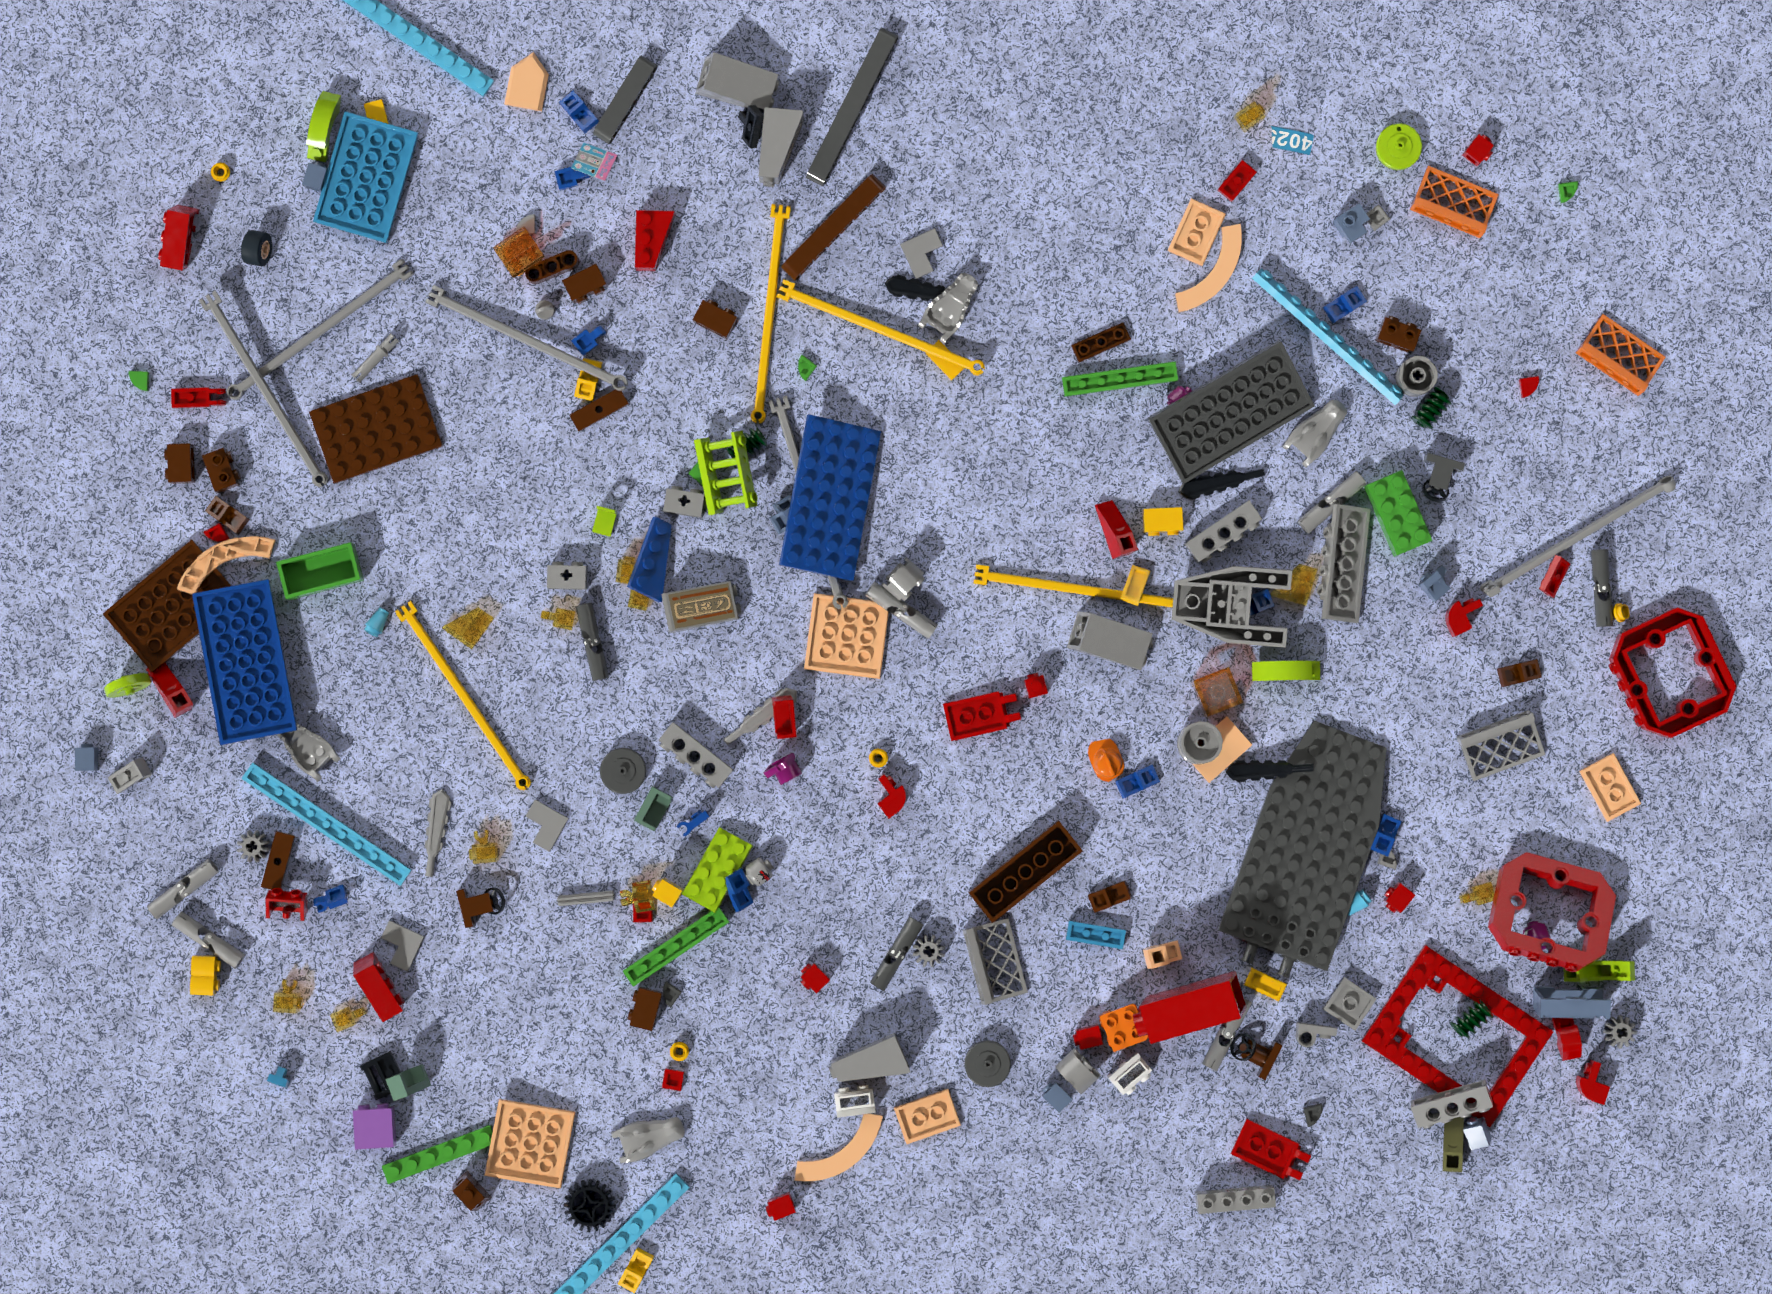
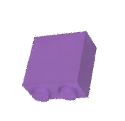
M389 1103L377 1104V1107L370 1108L369 1104L358 1105V1108L353 1110L355 1150L388 1148L397 1145L394 1106H389Z

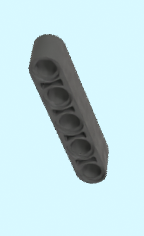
M642 55L639 56L595 127L594 136L608 144L612 143L614 140L612 138L616 137L624 124L622 122H625L632 111V105L636 104L643 93L642 89L646 88L653 76L652 73H655L657 70V64Z

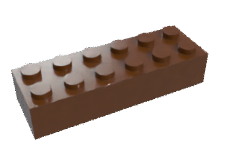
M1057 820L969 890L968 893L993 923L1083 850L1061 822Z

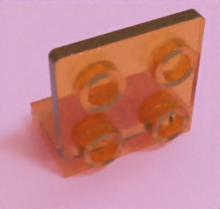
M524 226L493 247L513 278L523 275L529 267L539 264L545 257Z

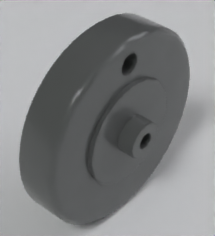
M614 749L603 758L600 765V777L603 784L612 792L628 794L634 792L643 784L646 777V764L642 756L632 749Z
M983 1040L975 1043L968 1050L964 1066L972 1082L982 1087H994L1007 1078L1011 1068V1060L1007 1050L1001 1044L991 1040Z

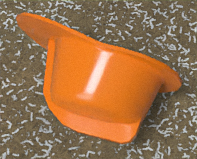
M1111 739L1091 742L1088 748V756L1097 777L1109 782L1123 774L1124 762L1115 742Z

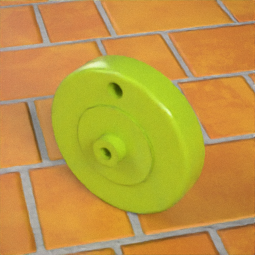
M1402 123L1392 124L1386 127L1378 136L1375 145L1376 155L1387 168L1405 170L1414 165L1421 155V137L1409 125Z
M148 673L125 675L108 683L104 687V691L108 698L130 696L148 687L151 684V679Z

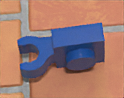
M571 167L554 171L560 191L579 186L577 180L591 178L590 175L575 171Z
M598 326L591 333L585 329L571 341L582 356H585L598 346L595 340L603 336L606 331L602 326Z
M699 810L691 816L692 821L680 822L677 828H680L682 825L686 826L687 831L683 836H687L694 828L710 817L709 813L706 810L704 812Z
M344 885L326 890L325 896L313 899L318 913L324 912L327 907L333 909L348 903Z

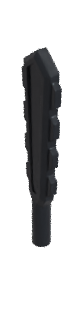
M902 275L892 276L884 283L889 293L895 297H902L903 295L909 299L919 297L922 301L934 299L945 290L944 286L937 285L935 287L930 282L920 283L918 279L914 278L908 280Z
M1263 469L1246 473L1233 470L1228 471L1225 475L1222 472L1215 473L1213 477L1204 475L1200 479L1193 478L1185 484L1182 483L1178 492L1186 499L1190 498L1193 500L1199 498L1202 494L1205 496L1211 495L1216 490L1222 492L1227 487L1236 488L1245 480L1263 477L1265 474Z
M1237 760L1229 766L1226 773L1233 781L1240 783L1246 782L1247 779L1259 781L1261 778L1269 780L1275 776L1286 778L1287 775L1294 772L1314 771V764L1292 765L1285 760H1279L1277 763H1274L1272 760H1265L1264 763H1260L1258 760H1251L1250 763H1246L1244 760Z

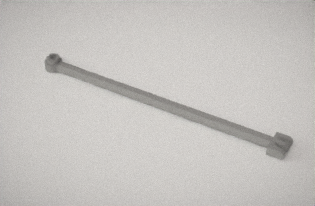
M400 259L392 265L395 271L258 369L263 377L268 375L401 278L405 282L414 275L412 271L406 275L404 274L409 269L408 265L400 268L405 263L404 259ZM251 375L238 385L233 384L228 387L227 395L230 396L229 398L232 400L242 398L243 392L255 384ZM235 389L239 390L237 396H233V390Z
M433 285L432 289L437 291L438 294L430 292L428 295L435 299L434 302L430 299L425 301V303L436 308L441 304L612 384L617 391L626 389L625 386L618 387L617 383L619 381H623L626 386L628 385V381L624 376H615L444 296L446 291Z
M216 290L212 292L216 298L215 300H212L209 294L205 296L209 302L208 304L205 303L204 299H199L206 312L211 310L313 476V484L318 487H323L322 483L326 485L328 482L327 475L318 468L219 306L223 301ZM317 476L323 477L322 483L316 481Z
M786 395L783 396L785 404L781 405L780 398H776L778 406L774 407L772 400L769 401L772 414H778L796 473L800 453L786 411L790 409ZM828 576L834 596V607L841 610V605L837 604V599L842 598L844 600L842 606L846 608L848 599L842 593L838 578Z
M1663 477L1653 487L1495 581L1489 580L1480 586L1481 591L1489 597L1497 595L1501 592L1500 588L1647 500L1663 491L1666 493L1674 491L1676 488L1674 477Z

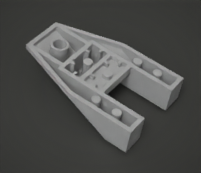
M1232 566L1176 580L1174 583L1172 620L1227 643L1286 648L1287 627L1249 624L1252 587L1291 590L1292 570Z

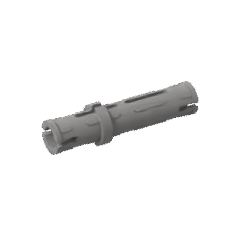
M390 333L380 346L377 345L375 347L376 350L362 365L351 374L356 378L361 373L356 379L359 383L400 342L395 338L389 343L395 337Z

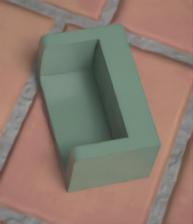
M652 786L634 821L652 831H656L673 797Z
M423 1064L385 1079L393 1101L431 1086Z

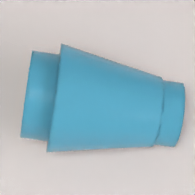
M379 607L378 611L366 622L364 630L378 637L379 634H382L389 612Z
M1363 889L1356 891L1348 912L1349 916L1368 907L1369 903L1372 902Z

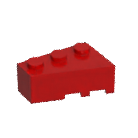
M636 210V271H656L676 216L675 211Z
M372 952L353 963V976L381 1021L385 1022L401 1013L404 1000L394 990L395 987L392 980L387 977L375 953Z

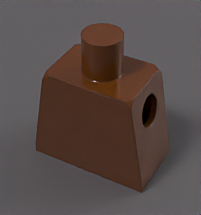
M468 1171L453 1183L452 1191L470 1211H478L492 1198Z

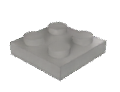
M1343 977L1322 1009L1356 1031L1376 1001V998Z

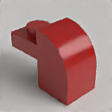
M1471 598L1463 602V607L1460 601H1456L1449 606L1445 615V621L1452 637L1472 629L1466 614L1483 606L1480 599L1474 601Z
M883 775L878 780L889 795L877 804L888 819H890L904 806L906 793L902 785L897 789L894 788L896 783L890 775L888 777Z
M1552 1018L1557 1034V1047L1562 1061L1580 1058L1582 1056L1581 1037L1578 1026L1575 1025L1573 1018Z
M1590 1059L1583 1069L1585 1076H1576V1086L1580 1094L1585 1098L1605 1105L1610 1086L1596 1082L1601 1063Z

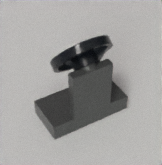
M1427 453L1423 462L1434 464L1431 477L1424 483L1422 491L1428 499L1442 502L1449 495L1448 486L1453 470L1462 472L1465 463ZM1426 484L1431 486L1427 489L1425 488ZM1428 492H1432L1435 495H1441L1443 498H1435L1428 494Z

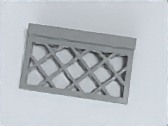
M1527 710L1456 737L1473 781L1545 755L1532 712ZM1530 725L1532 729L1529 738L1520 734L1523 727ZM1508 732L1516 734L1511 745L1502 741ZM1519 736L1527 740L1523 750L1514 747ZM1494 739L1498 741L1493 751L1484 748L1487 740ZM1531 742L1537 744L1539 752L1530 754L1526 751ZM1501 743L1509 746L1505 757L1496 753ZM1473 745L1479 747L1475 758L1469 756L1467 748ZM1512 749L1522 752L1516 761L1508 759ZM1483 750L1492 753L1487 763L1478 760ZM1495 755L1503 758L1501 766L1497 768L1490 765ZM1479 762L1485 765L1483 773L1475 775L1474 767L1476 763Z
M1009 918L962 930L982 1005L1028 993ZM1005 923L1007 931L1002 937L994 931L999 924ZM985 929L990 932L985 942L978 938L977 930ZM992 935L1002 939L997 949L987 944ZM1004 941L1011 945V951L1008 956L999 951ZM986 946L995 951L990 961L983 957L982 952ZM997 953L1006 958L1002 967L992 963ZM1009 960L1016 964V970L1013 974L1004 970ZM990 965L1000 970L995 979L988 976L987 971ZM1002 972L1011 976L1006 986L997 981ZM1013 979L1021 983L1022 990L1015 992L1009 988ZM995 984L1005 988L1001 996H993L992 989Z

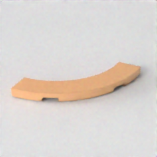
M1241 224L1221 228L1222 245L1216 265L1199 284L1188 290L1175 293L1178 313L1191 310L1207 302L1228 282L1240 255L1242 244Z
M259 536L237 537L210 547L200 554L187 568L180 579L177 590L189 594L197 593L202 582L214 569L232 559L246 556L270 559L276 540Z
M863 1114L860 1127L853 1139L834 1155L815 1161H797L794 1181L823 1180L834 1177L852 1167L867 1153L873 1144L881 1126L883 1115Z

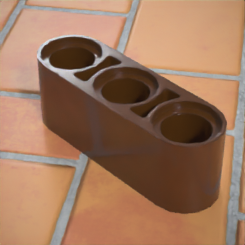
M567 250L530 265L525 270V276L530 283L540 284L574 270L579 265V258L575 252ZM568 256L575 257L574 263L570 265L565 263V259ZM551 263L557 264V269L554 272H549L547 269ZM532 271H539L538 278H530V273Z

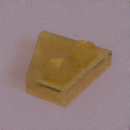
M1298 564L1292 571L1291 590L1275 589L1271 592V596L1307 606L1318 569Z
M477 607L444 625L442 629L473 650L495 618Z

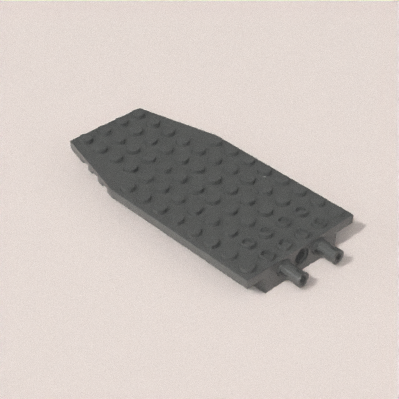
M1313 721L1290 755L1287 763L1292 765L1314 764V771L1294 772L1287 775L1286 778L1276 776L1269 786L1218 927V931L1246 942L1247 946L1241 958L1242 961L1253 964L1257 949L1263 948L1283 957L1277 973L1281 976L1289 978L1292 966L1296 961L1328 971L1379 828L1386 747Z

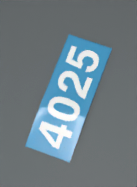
M1271 126L1273 148L1310 155L1314 138L1313 134Z

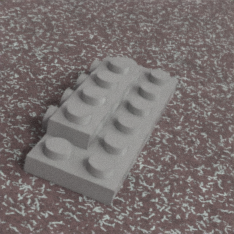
M1341 504L1333 505L1332 522L1328 523L1323 531L1326 543L1321 550L1324 562L1319 569L1322 581L1317 588L1320 600H1323L1321 619L1359 623L1371 509Z

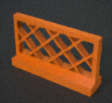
M1427 166L1410 210L1481 238L1487 229L1489 218L1499 194ZM1429 172L1437 175L1439 181L1430 184L1428 179ZM1445 182H1454L1457 189L1448 191ZM1441 184L1445 193L1436 196L1432 187ZM1470 188L1475 196L1466 199L1462 190ZM1429 189L1433 198L1429 200L1421 198L1422 191ZM1459 192L1462 201L1454 204L1450 194ZM1487 195L1492 197L1491 203L1484 206L1480 199L1481 196ZM1446 196L1450 205L1443 207L1438 199ZM1476 199L1480 208L1472 211L1468 202ZM1464 203L1468 213H1458L1456 206ZM1482 211L1485 217L1484 221L1476 220L1474 213Z
M1604 314L1600 316L1582 345L1576 351V354L1637 396L1647 389L1649 382L1666 358ZM1602 321L1609 324L1610 332H1601L1600 324ZM1622 333L1625 335L1626 342L1617 344L1615 334ZM1611 335L1613 344L1605 346L1603 336ZM1593 337H1599L1600 347H1594L1588 342ZM1638 344L1641 346L1642 353L1633 355L1631 345ZM1627 346L1629 355L1620 357L1618 347ZM1614 348L1616 357H1608L1606 349ZM1654 355L1659 360L1655 365H1649L1647 356ZM1643 356L1645 366L1636 367L1634 358ZM1630 358L1632 368L1626 369L1622 366L1621 360ZM1646 369L1647 378L1645 381L1638 377V370Z

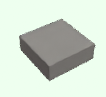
M1379 204L1366 213L1370 218L1367 223L1374 232L1390 220Z

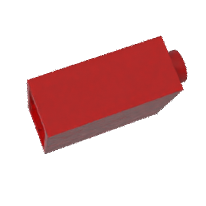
M1232 971L1147 996L1138 1008L1139 1013L1133 1014V1021L1139 1037L1148 1035L1150 1044L1241 1019L1247 1006L1236 971Z

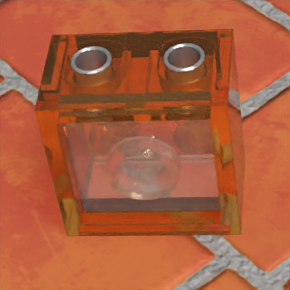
M1229 667L1191 681L1205 717L1243 703Z

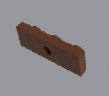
M1124 322L1071 345V348L1078 363L1128 342L1131 338ZM1098 340H1104L1105 344L1099 345Z
M615 389L569 416L578 432L626 407L629 403L623 392ZM597 407L603 408L601 413L596 412Z
M280 831L275 832L261 887L270 890L282 888L295 835ZM277 858L281 859L280 865L276 863Z

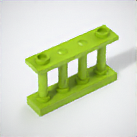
M743 430L731 432V439L710 442L709 437L694 440L709 515L723 513L725 506L745 503V508L758 506V497L754 490L746 450V437L743 434ZM730 446L734 447L735 458L714 461L713 450ZM737 465L738 477L717 479L716 469ZM741 484L743 495L725 499L721 498L720 488Z

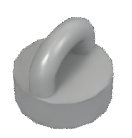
M543 300L538 302L535 312L540 319L549 320L553 317L555 309L551 302Z

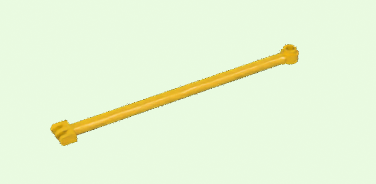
M776 204L771 205L770 217L775 218L755 407L751 412V420L754 423H757V419L754 417L757 412L762 414V417L758 419L759 424L763 423L766 419L764 412L784 219H790L791 206L789 205L786 207V213H783V205H779L778 212H775Z
M784 279L782 281V284L788 286V289L781 286L779 288V291L786 293L785 296L778 293L776 295L777 298L789 302L790 298L969 369L975 376H980L984 373L981 369L985 370V365L980 360H969L795 290L796 284ZM975 364H979L981 369L976 371L973 367Z
M976 565V569L983 570V573L975 572L974 576L982 577V580L976 579L973 584L987 585V581L1116 600H1120L1123 592L1121 590L990 572L989 566ZM1142 594L1139 603L1172 608L1173 598Z
M410 600L407 603L411 610L408 611L406 606L403 605L401 608L405 614L402 615L400 610L397 609L395 611L401 622L408 621L515 778L516 787L520 790H527L525 786L528 788L531 786V779L522 773L414 615L418 610ZM521 779L526 780L525 786L520 785L519 782Z

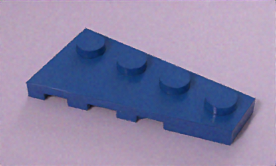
M652 517L627 587L659 603L662 602L661 594L664 591L672 524L658 517Z

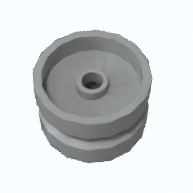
M1199 721L1189 724L1181 730L1177 737L1179 754L1185 761L1191 764L1201 765L1211 762L1219 756L1222 750L1223 739L1221 733L1214 725L1208 722ZM1198 740L1203 741V744H1201V746L1197 744Z

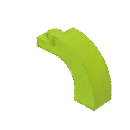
M322 91L309 124L306 145H308L307 158L326 163L332 126L340 112L341 95Z
M1320 661L1252 662V681L1320 680Z
M1596 960L1576 972L1566 971L1563 967L1564 982L1598 980L1635 981V962Z

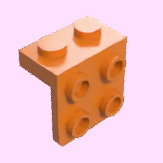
M1133 1003L1113 1011H1105L1099 1016L1100 1025L1106 1032L1107 1042L1112 1047L1113 1052L1148 1039V1035L1139 1037L1136 1031L1133 1014L1139 1013Z

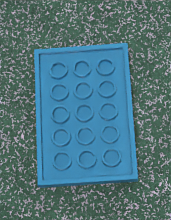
M344 111L313 222L388 243L419 133Z

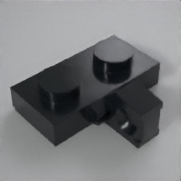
M756 105L748 106V111H739L738 118L744 124L743 141L749 148H757L764 115Z

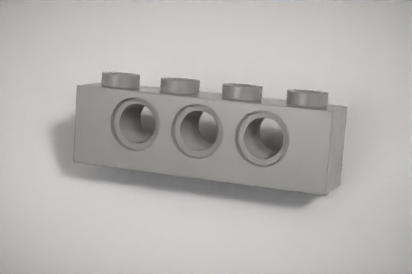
M1249 500L1184 545L1197 563L1200 561L1205 563L1212 558L1211 553L1216 550L1220 553L1229 547L1227 545L1229 541L1233 539L1236 542L1242 538L1245 530L1249 528L1252 531L1260 526L1258 522L1262 518ZM1240 517L1245 521L1243 528L1236 526V518ZM1221 528L1229 531L1228 538H1222L1219 535ZM1205 539L1212 540V549L1204 547L1203 542Z
M674 722L671 723L659 739L661 742L660 747L668 753L670 750L676 754L675 758L683 765L685 762L691 766L690 770L698 777L702 774L707 778L705 782L712 788H715V786L720 788L734 770ZM678 739H682L685 742V747L682 750L675 748V742ZM693 751H697L700 754V759L697 762H693L690 759V754ZM707 763L715 765L714 773H706L705 766Z
M1486 1080L1411 1101V1110L1417 1127L1425 1129L1439 1122L1448 1123L1453 1118L1468 1117L1474 1112H1486L1493 1107V1100ZM1472 1097L1475 1098L1476 1101L1474 1103H1468L1466 1099ZM1449 1103H1455L1457 1104V1107L1452 1109L1449 1108L1447 1105ZM1432 1108H1436L1438 1112L1436 1114H1432L1429 1112V1110Z
M1272 1185L1195 1192L1198 1214L1276 1207L1275 1190Z

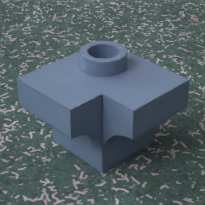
M1359 203L1335 218L1333 224L1342 238L1345 237L1351 244L1367 233L1363 224L1369 221L1370 218Z
M790 495L772 504L776 514L769 517L778 534L786 530L791 503Z
M1443 565L1436 568L1431 574L1429 572L1425 573L1420 578L1422 582L1418 585L1433 602H1436L1451 589L1445 582L1444 576L1447 569Z

